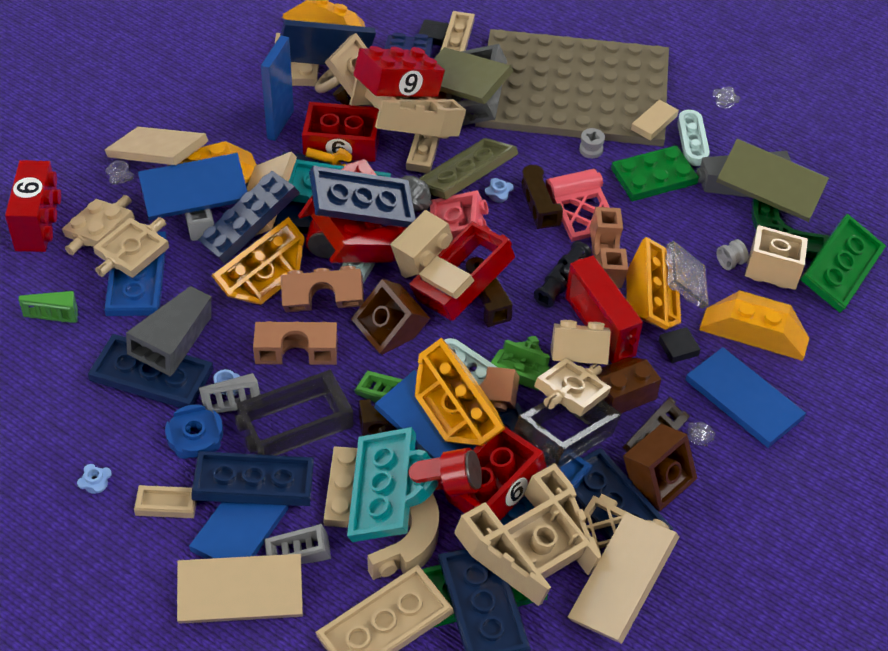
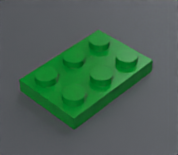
M677 145L614 161L611 165V170L631 201L696 185L699 179Z

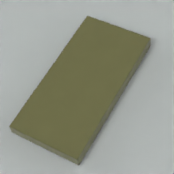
M446 47L434 58L437 64L445 70L440 91L481 104H486L514 72L511 65Z
M483 138L419 179L427 183L431 195L448 199L518 155L517 147Z
M736 139L716 182L809 222L829 178L740 139Z

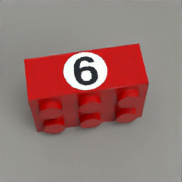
M370 46V48H359L353 76L375 96L438 97L445 70L437 64L435 59L425 54V51L421 48L412 47L411 50H403L399 47L382 49L377 46Z
M309 102L302 132L303 155H306L308 147L330 154L336 153L339 148H343L352 155L351 160L360 161L365 159L368 162H375L381 129L375 127L379 109L367 106Z
M19 160L5 213L15 251L46 252L48 241L53 239L52 224L57 221L56 207L57 204H61V190L56 187L57 173L52 171L50 161Z
M505 427L503 431L483 446L477 445L473 449L478 456L482 472V483L478 492L452 497L445 490L444 493L447 501L463 513H467L486 502L497 518L501 520L523 498L531 477L547 468L544 453Z

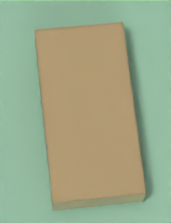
M659 99L632 123L631 130L651 141L678 116L679 110Z
M438 256L419 273L422 280L455 299L474 282L471 274Z
M139 485L134 512L135 516L194 518L197 500H192V488Z

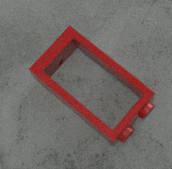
M472 221L437 256L458 267L479 245L493 251L471 273L474 282L455 299L422 280L418 274L409 283L417 301L454 321L515 258L511 247L512 242L505 235H498L492 232L486 225L481 226Z
M594 255L570 263L565 298L583 324L588 326V322H600L605 324L604 327L610 329L608 359L611 363L636 356L643 324L641 318Z

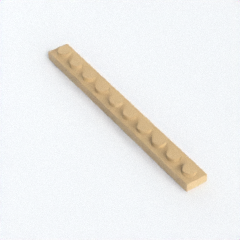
M452 12L441 50L446 47L460 52L466 51L475 14ZM439 91L438 97L431 98L434 100L446 99L447 93ZM415 134L406 162V170L422 173L430 172L440 138L437 136Z

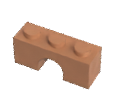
M595 207L590 223L592 253L617 288H622L628 273L626 249H620V238L623 230L621 208Z
M343 266L340 270L330 271L328 268H318L311 273L292 270L287 272V275H281L282 306L285 312L312 310V297L321 289H329L335 293L338 308L357 307L364 303L363 275L361 269H356L355 266Z
M255 322L253 343L255 364H282L283 355L287 350L302 348L309 353V365H337V322Z
M487 367L486 378L479 386L497 411L505 412L507 408L515 409L520 376L515 369Z

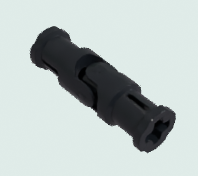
M581 241L572 243L568 254L560 258L557 265L545 277V283L534 291V299L538 304L546 308H550L555 304V298L567 288L570 263L591 256L592 251L587 244Z

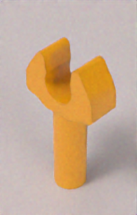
M308 147L305 156L338 166H346V164H341L339 160L351 162L352 155L343 148H339L336 153L330 154Z

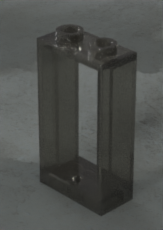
M331 369L236 403L238 415L234 416L239 432L244 431L246 434L245 443L249 452H255L257 455L277 456L353 427V409ZM322 395L325 396L334 413L261 441L251 421Z
M603 400L581 417L572 413L589 427L562 442L540 425L568 409L560 403L554 408L548 409L549 406L546 407L543 402L519 415L513 432L543 451L546 465L551 466L555 463L560 468L612 436L622 414Z

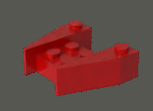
M365 159L347 164L341 169L376 175ZM313 195L298 215L299 218L311 215L336 251L329 259L331 263H384L396 261L390 244L406 229V227L392 225L383 227L377 223L315 215Z

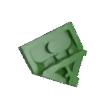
M530 336L526 341L518 343L505 340L503 349L497 352L491 363L498 368L515 369L520 376L519 384L539 391L534 385L537 377L549 370L550 356L543 353L538 345V338Z

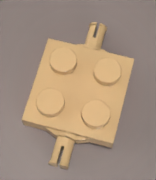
M123 195L113 204L99 199L89 203L83 211L62 228L65 237L73 239L65 247V250L70 255H74L82 246L94 247L130 217L135 219L132 210L126 209L132 203L130 197Z
M131 217L93 247L94 253L105 260L100 266L95 268L97 274L104 277L106 273L115 268L131 278L135 277L169 248L168 240L157 233L166 226L165 220L158 217L150 225L141 224Z
M567 358L537 377L534 387L547 396L544 399V405L546 407L549 406L548 409H552L560 403L570 412L580 417L607 397L611 386L597 377L602 371L600 365L592 364L589 368L585 369Z

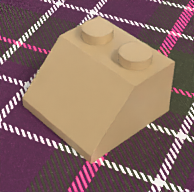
M425 210L390 244L401 275L405 278L418 275L443 249L450 245L453 237L449 223Z
M758 225L747 261L745 276L754 281L775 284L783 289L796 290L805 266L808 239Z
M561 320L560 324H554L551 342L552 360L562 361L567 358L571 362L608 365L610 329L604 327L605 324L600 322H588V326L577 325V321Z

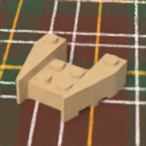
M355 78L350 99V105H373L379 109L375 125L377 129L437 136L443 139H447L449 136H459L466 109L454 99L434 100L431 97L375 96L357 78Z
M555 463L534 474L528 483L524 495L535 508L503 525L485 502L461 515L454 532L474 559L538 606L543 603L551 589L545 578L575 560L589 575L601 558L595 539L590 536L585 524L586 517L583 509H579L575 499L577 495L575 489Z

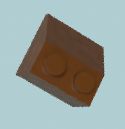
M382 279L351 320L379 354H385L414 339L430 320V317L401 284Z
M628 357L602 367L601 373L597 375L601 381L611 386L608 396L599 402L609 418L657 399L661 378L647 359Z
M660 424L623 455L629 479L658 511L665 508L698 479L688 435L664 424Z

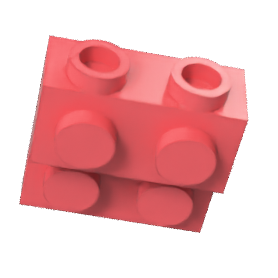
M478 190L453 195L448 199L438 198L431 200L430 213L449 223L453 238L472 221L481 226H487L483 216L488 214V204L485 199L482 200Z

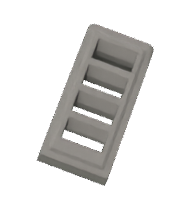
M210 209L184 213L192 241L198 240L207 228L214 225Z
M253 373L199 388L202 404L206 410L211 412L214 410L217 413L262 405L258 382ZM244 388H249V395H245ZM233 390H238L239 398L234 399ZM226 391L228 401L223 402L221 392ZM215 393L217 404L212 405L210 394Z
M322 524L265 539L266 556L277 555L276 546H281L282 555L301 554V564L331 559L328 534ZM313 541H318V546L314 547ZM306 542V549L302 550L301 543ZM289 544L294 546L293 553L289 551Z

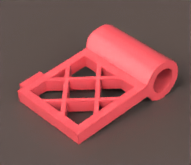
M595 169L546 180V188L552 203H560L563 208L562 222L571 242L591 237V221L578 215L581 209L594 214L595 207L585 203L587 199L597 197L600 203L599 207L610 208L601 189L603 186L602 175L600 172L597 173ZM571 203L578 208L575 213L565 210L563 205ZM576 221L587 226V228L583 231L575 232L572 225Z

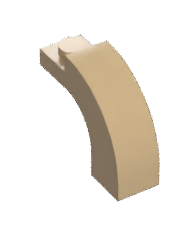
M433 493L421 504L410 507L408 523L410 530L401 541L368 555V572L373 580L379 577L391 576L398 569H401L404 574L416 565L422 568L429 561L436 548L439 533V509Z

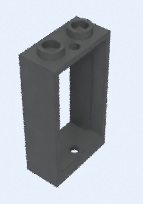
M499 44L461 51L507 64V59ZM502 85L486 104L472 100L461 101L462 97L447 93L446 99H454L466 109L462 125L495 120Z

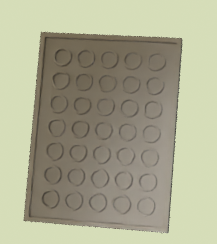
M490 29L488 46L499 44L507 59V64L511 65L514 72L502 84L495 120L475 123V127L581 138L584 130L596 128L604 133L606 141L664 147L665 128L650 141L632 131L631 126L635 120L659 99L667 103L669 47Z

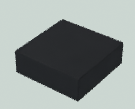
M425 19L418 34L428 35V38H433L434 45L442 46L449 24Z
M687 327L660 334L659 343L671 363L693 358L700 354L701 349Z

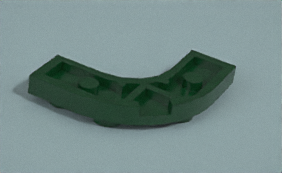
M752 198V222L755 229L760 225L807 238L806 258L814 259L829 238V235L795 230L783 222L777 208Z

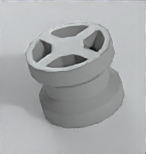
M596 128L584 130L581 134L580 153L586 158L600 157L603 153L604 133Z
M739 239L731 241L728 246L722 245L717 248V259L726 270L735 268L736 264H744L749 259L748 250Z

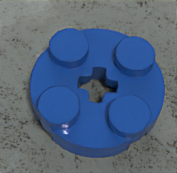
M184 406L174 412V417L170 422L167 421L165 425L167 443L179 458L198 457V451L215 452L221 446L223 438L222 420L217 412L206 410L205 406ZM193 427L200 431L198 434H189Z

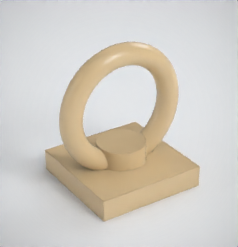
M357 33L351 35L325 61L329 70L317 80L315 84L316 92L325 93L341 83L351 97L356 78L353 74L359 48H367Z

